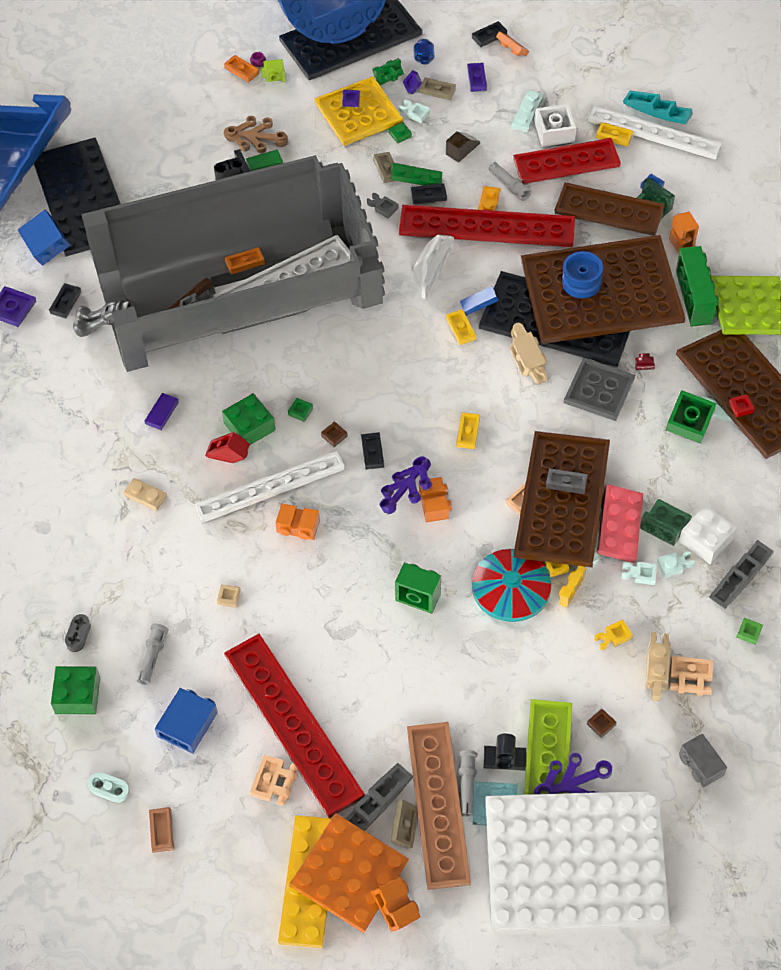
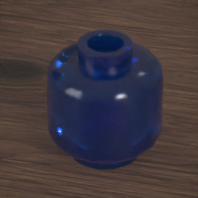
M420 39L414 44L415 61L422 65H427L434 60L435 50L432 42L428 39Z

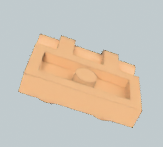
M672 656L670 678H677L678 683L670 682L669 690L677 691L680 694L689 692L696 693L697 696H703V694L711 695L712 687L704 686V682H712L713 660ZM685 680L697 681V685L685 684Z
M264 755L252 785L250 796L271 802L272 796L275 794L279 796L276 803L284 806L286 799L290 797L292 783L297 778L296 765L290 764L289 770L283 769L284 760ZM279 777L285 779L282 787L276 786Z

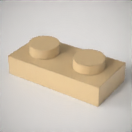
M133 478L124 490V496L155 511L159 509L167 497L166 492L136 478Z

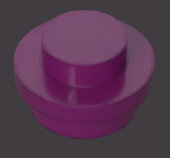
M254 52L250 58L251 65L255 67L264 65L263 61H266L262 52Z

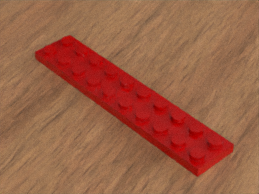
M402 204L399 236L434 238L437 235L452 236L458 240L573 247L575 216Z
M260 633L224 652L229 664L291 761L296 765L298 772L327 817L331 818L335 813L338 814L363 799L365 793Z

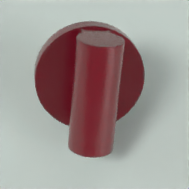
M650 353L639 354V357L635 358V370L655 369L654 357H650Z

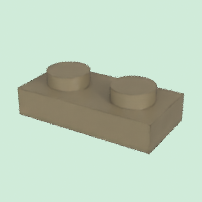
M426 77L420 87L421 94L450 101L456 91V84Z
M390 152L374 154L373 161L383 183L394 182L395 180H391V166L394 161Z
M405 800L397 801L391 842L409 849L413 848L418 811L417 806Z

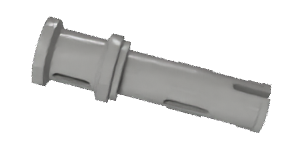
M497 162L489 166V171L509 186L510 191L516 193L520 200L524 201L531 195L532 190L529 186H525L521 179L514 178Z
M152 624L150 627L152 631L150 638L146 641L147 651L137 682L142 685L150 684L158 653L164 647L163 640L165 634L169 631L164 625Z
M463 750L459 753L461 758V766L458 770V774L461 777L460 808L461 815L464 816L466 814V817L473 816V781L477 774L475 759L478 753L471 750Z

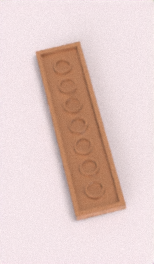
M449 723L407 726L427 890L471 885Z

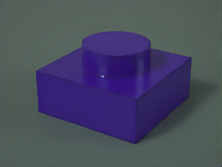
M412 70L404 79L403 84L407 92L413 95L421 86L422 81L418 72Z
M343 90L342 106L359 107L360 90Z

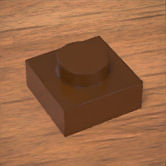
M334 421L321 432V437L333 447H336L348 437V433Z
M602 708L587 721V725L600 738H603L617 724Z

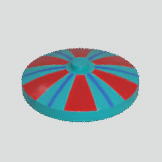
M502 549L487 555L479 562L472 577V592L478 606L489 616L501 621L519 622L534 617L546 606L551 593V577L542 561L514 558V549Z

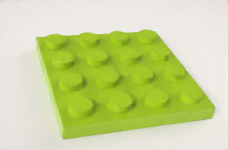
M710 276L711 281H714L715 295H718L719 305L716 306L723 334L781 335V280L779 276Z

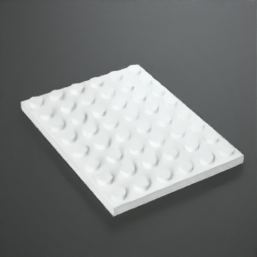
M658 791L485 797L492 930L670 924Z

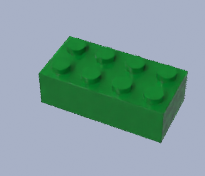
M701 246L680 248L676 266V275L691 327L711 325L713 318L716 317V306L719 305L718 295H715L714 292L715 284L710 278L711 270L706 264L707 256L706 253H703Z

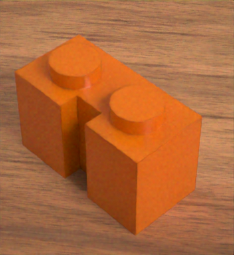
M690 211L673 216V228L670 232L669 240L679 254L680 248L695 247L699 225Z
M442 477L430 478L432 486L427 490H423L419 485V494L426 523L449 519V511H452L451 501L447 500L445 496L448 495L447 484H443Z
M281 503L275 522L276 531L284 536L291 535L303 540H314L320 522V515L318 510L308 508L301 510L297 509V506Z
M401 877L395 878L371 891L391 932L400 930L421 917L419 907L415 901H410L407 895L409 893L408 885Z

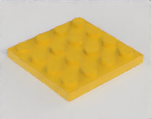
M373 76L314 98L315 105L343 146L403 122L402 116ZM343 90H360L359 107L342 106Z

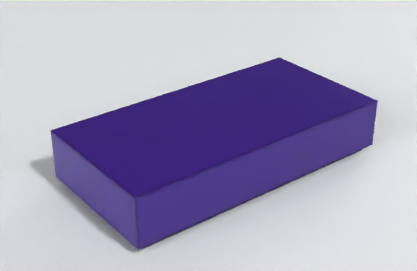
M161 393L144 420L145 424L162 431L179 403L178 398Z

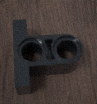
M240 149L234 150L235 158L218 162L214 165L215 180L250 172Z
M507 733L497 735L496 746H484L483 768L525 771L526 748L516 747V737Z

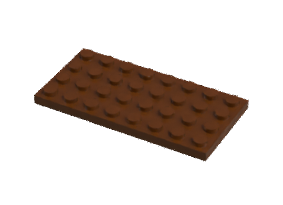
M721 329L677 350V357L765 459L781 452V374L745 334H723ZM747 394L755 408L754 413L736 418L729 405L730 398Z
M535 431L514 548V558L593 568L610 446L609 439ZM549 468L588 474L585 493L579 494L547 489L546 481Z

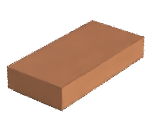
M171 808L149 810L152 853L174 850Z

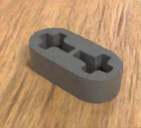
M84 614L73 617L66 634L65 643L67 649L71 652L82 650L89 634L91 624L88 617ZM84 621L85 625H81L79 630L77 624H81V622ZM77 636L78 642L72 645L71 641L74 642Z

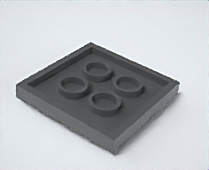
M583 358L564 398V404L616 421L635 380V375Z

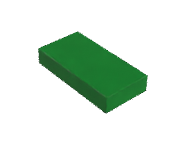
M278 149L248 157L246 158V163L251 172L283 164V160Z

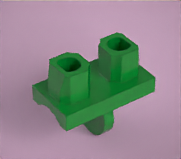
M399 58L393 61L389 60L381 67L373 68V75L379 85H383L391 80L394 82L398 80L399 76L404 74L401 67V59Z

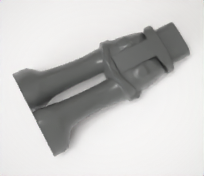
M121 300L106 303L97 311H91L87 306H80L76 309L79 320L73 323V329L79 337L88 336L103 325L113 324L111 312L132 307V302L130 300L126 302Z

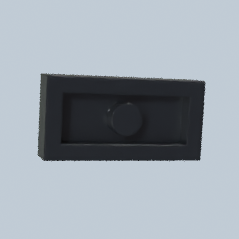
M497 21L473 32L472 39L480 47H483L498 40L496 38L498 32L507 34L508 30Z
M444 183L410 187L413 205L447 201Z
M64 283L49 308L50 314L67 318L81 294V288Z
M380 432L361 434L365 470L384 468Z

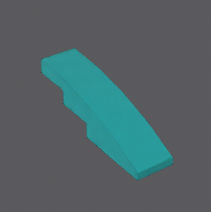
M630 90L623 100V104L670 122L686 125L693 115L691 108L677 107L676 101L661 100L660 94Z

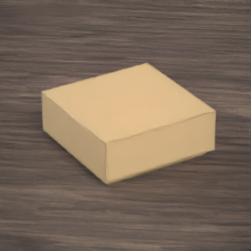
M221 584L217 605L237 608L241 588Z

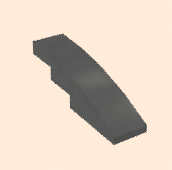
M757 540L747 554L745 553L738 563L732 566L709 598L726 609L761 570L774 551Z
M397 763L368 789V794L353 807V811L345 819L365 831L396 799L413 779V775Z

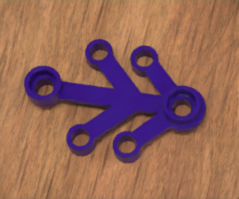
M420 456L413 461L412 467L392 475L394 483L386 485L381 489V493L385 498L381 500L379 506L384 513L392 514L396 511V503L407 489H409L408 498L412 504L418 503L421 500L415 480L420 475L419 485L423 490H427L432 486V482L427 474L431 467L429 459Z
M572 753L561 783L553 785L556 775L562 772L561 762L555 760L550 763V771L545 782L539 784L534 789V795H538L542 791H547L548 794H558L563 791L570 794L597 793L595 791L589 792L577 786L596 778L608 779L612 775V765L606 760H601L596 764L594 770L573 778L576 768L582 763V757L579 753ZM578 757L579 762H572V758ZM558 765L560 769L555 771L552 769V766ZM605 768L608 772L601 774L600 769Z

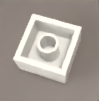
M569 104L536 109L535 126L542 147L575 142L576 126Z
M705 505L682 529L679 543L711 564L732 542L737 527Z

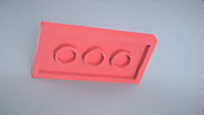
M609 484L605 486L597 554L635 563L637 560L644 493Z

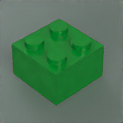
M681 390L668 420L666 431L701 444L717 403Z
M254 393L222 411L224 424L230 432L234 431L249 442L250 445L275 431L274 417Z
M404 562L395 580V601L432 614L441 595V575L433 570L422 569L416 564Z
M55 666L51 706L55 714L96 715L100 675L96 666Z

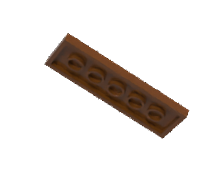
M565 182L554 212L558 215L575 216L576 219L655 236L665 204Z

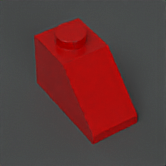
M233 431L211 440L205 456L228 463H236L247 457L250 443Z

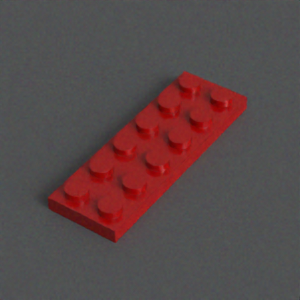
M612 138L513 155V161L523 184L617 168L621 165Z

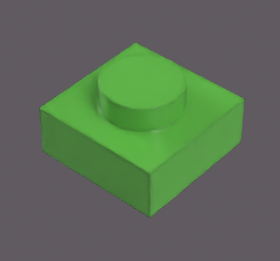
M744 618L736 638L756 645L763 625Z

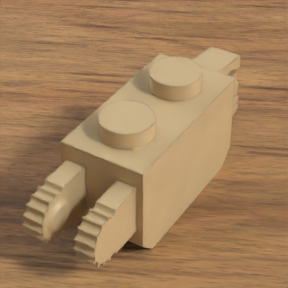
M521 323L514 324L511 330L513 342L510 352L521 374L524 376L530 375L536 385L546 382L548 378L544 367L547 361L544 353H541L537 338L533 337L531 332L527 333Z
M651 632L647 653L645 688L652 689L651 701L660 702L661 691H666L669 682L671 644H669V634L664 633L662 644L656 643V632Z

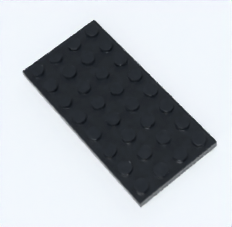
M386 0L377 19L365 28L366 31L352 40L336 44L322 43L304 36L295 29L279 35V41L310 81L421 36L422 29L399 0Z
M96 137L43 151L34 164L51 216L55 219L70 244L64 250L65 257L90 250L82 214L121 204Z
M504 271L500 272L494 286L499 301L486 306L479 323V329L512 338L511 330L513 325L519 322L527 333L531 332L533 337L537 338L540 346L612 366H619L631 331L541 344L525 277Z

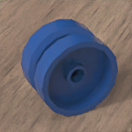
M584 251L575 252L566 258L563 265L562 284L564 290L569 295L583 299L598 293L601 289L603 264L600 258L591 252Z

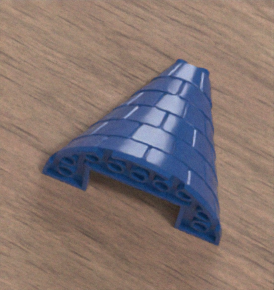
M278 0L289 22L301 34L318 42L333 44L352 40L366 31L365 28L377 19L386 1Z
M34 94L32 101L39 107L0 105V211L10 199L14 190L22 182L23 177L47 147V144L60 129V126L70 115L71 103L66 96Z

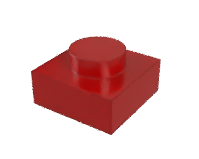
M747 394L730 398L729 405L736 418L754 413L755 408Z

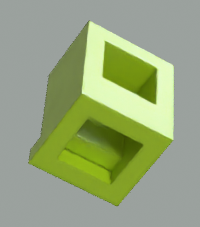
M283 59L263 61L264 68H261L262 78H265L266 82L281 80L282 83L286 82Z

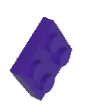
M4 286L0 292V321L19 327L37 302L36 297Z

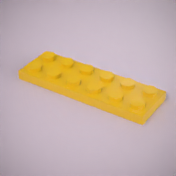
M295 815L278 943L281 945L323 948L327 910L289 887V884L331 821V818Z

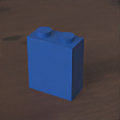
M45 209L18 229L31 254L42 266L70 246L55 219Z
M179 688L155 727L157 737L193 754L218 714L216 704L210 698L199 697L193 690Z

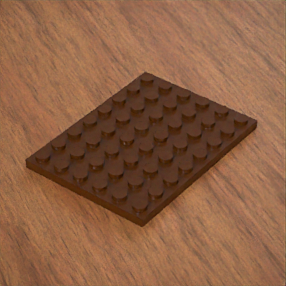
M661 235L521 255L522 268L541 344L685 323V315ZM581 251L595 254L603 264L601 289L594 296L583 299L569 295L564 290L562 284L564 261L569 255Z

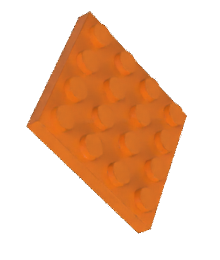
M335 813L290 882L289 887L360 932L365 933L379 910L371 891L398 878L409 858Z

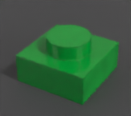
M403 122L389 128V134L397 144L412 137V132Z
M296 398L288 410V415L305 422L313 410V404Z

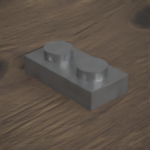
M549 468L546 488L584 494L588 474Z

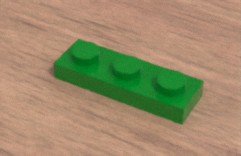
M392 163L391 180L421 186L442 184V172Z

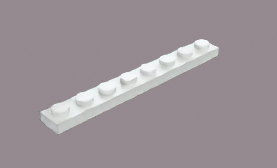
M597 106L593 107L588 117V122L600 125L603 122L633 130L634 136L715 160L721 149L722 143Z
M336 451L195 504L202 523L343 471L345 467Z

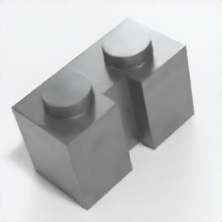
M703 733L681 746L679 757L682 763L688 765V767L691 766L693 778L696 782H700L703 788L725 775L727 766Z

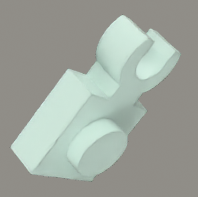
M404 100V106H399L401 113H407L408 118L422 123L430 114V108L417 102L412 105L409 100Z
M684 552L680 557H678L677 553L659 557L657 563L664 578L683 573V567L692 568L695 560H686V558H690L691 552Z
M628 562L623 563L622 569H627L629 572H622L621 578L630 579L635 577V583L655 585L657 564L637 562V565L633 566Z

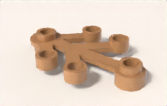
M248 116L246 122L237 127L229 126L223 132L224 137L228 141H235L240 146V150L244 152L250 149L249 141L258 153L266 152V144L259 142L258 139L275 141L278 147H284L288 144V136L283 131H279L276 134L260 133L273 126L272 119L269 117L264 118L262 124L254 127L257 124L256 117ZM249 127H254L249 131H243Z

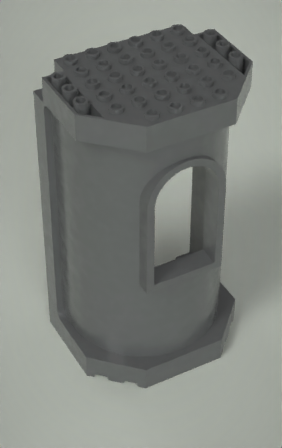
M314 155L82 214L105 304L121 300L125 302L130 300L132 302V307L111 312L114 321L111 326L126 371L130 372L148 367L146 352L218 333L223 335L298 315L311 308L350 298L352 304L361 309L383 304L385 290L382 284H385L382 273L385 270L382 261L379 262L378 260L379 255L376 248L378 247V240L376 236L372 235V225L370 222L367 223L366 211L361 209L359 195L356 196L355 185L353 182H350V173L348 169L345 170L343 163L338 164L337 162L323 166L322 162H319L317 156ZM335 235H338L350 250V262L213 298V295L216 294L215 287L245 280ZM259 247L265 260L264 265L234 274L230 273L225 257ZM205 277L211 280L212 286L199 296L201 301L167 310Z

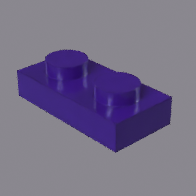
M468 63L467 72L470 92L487 91L484 63Z

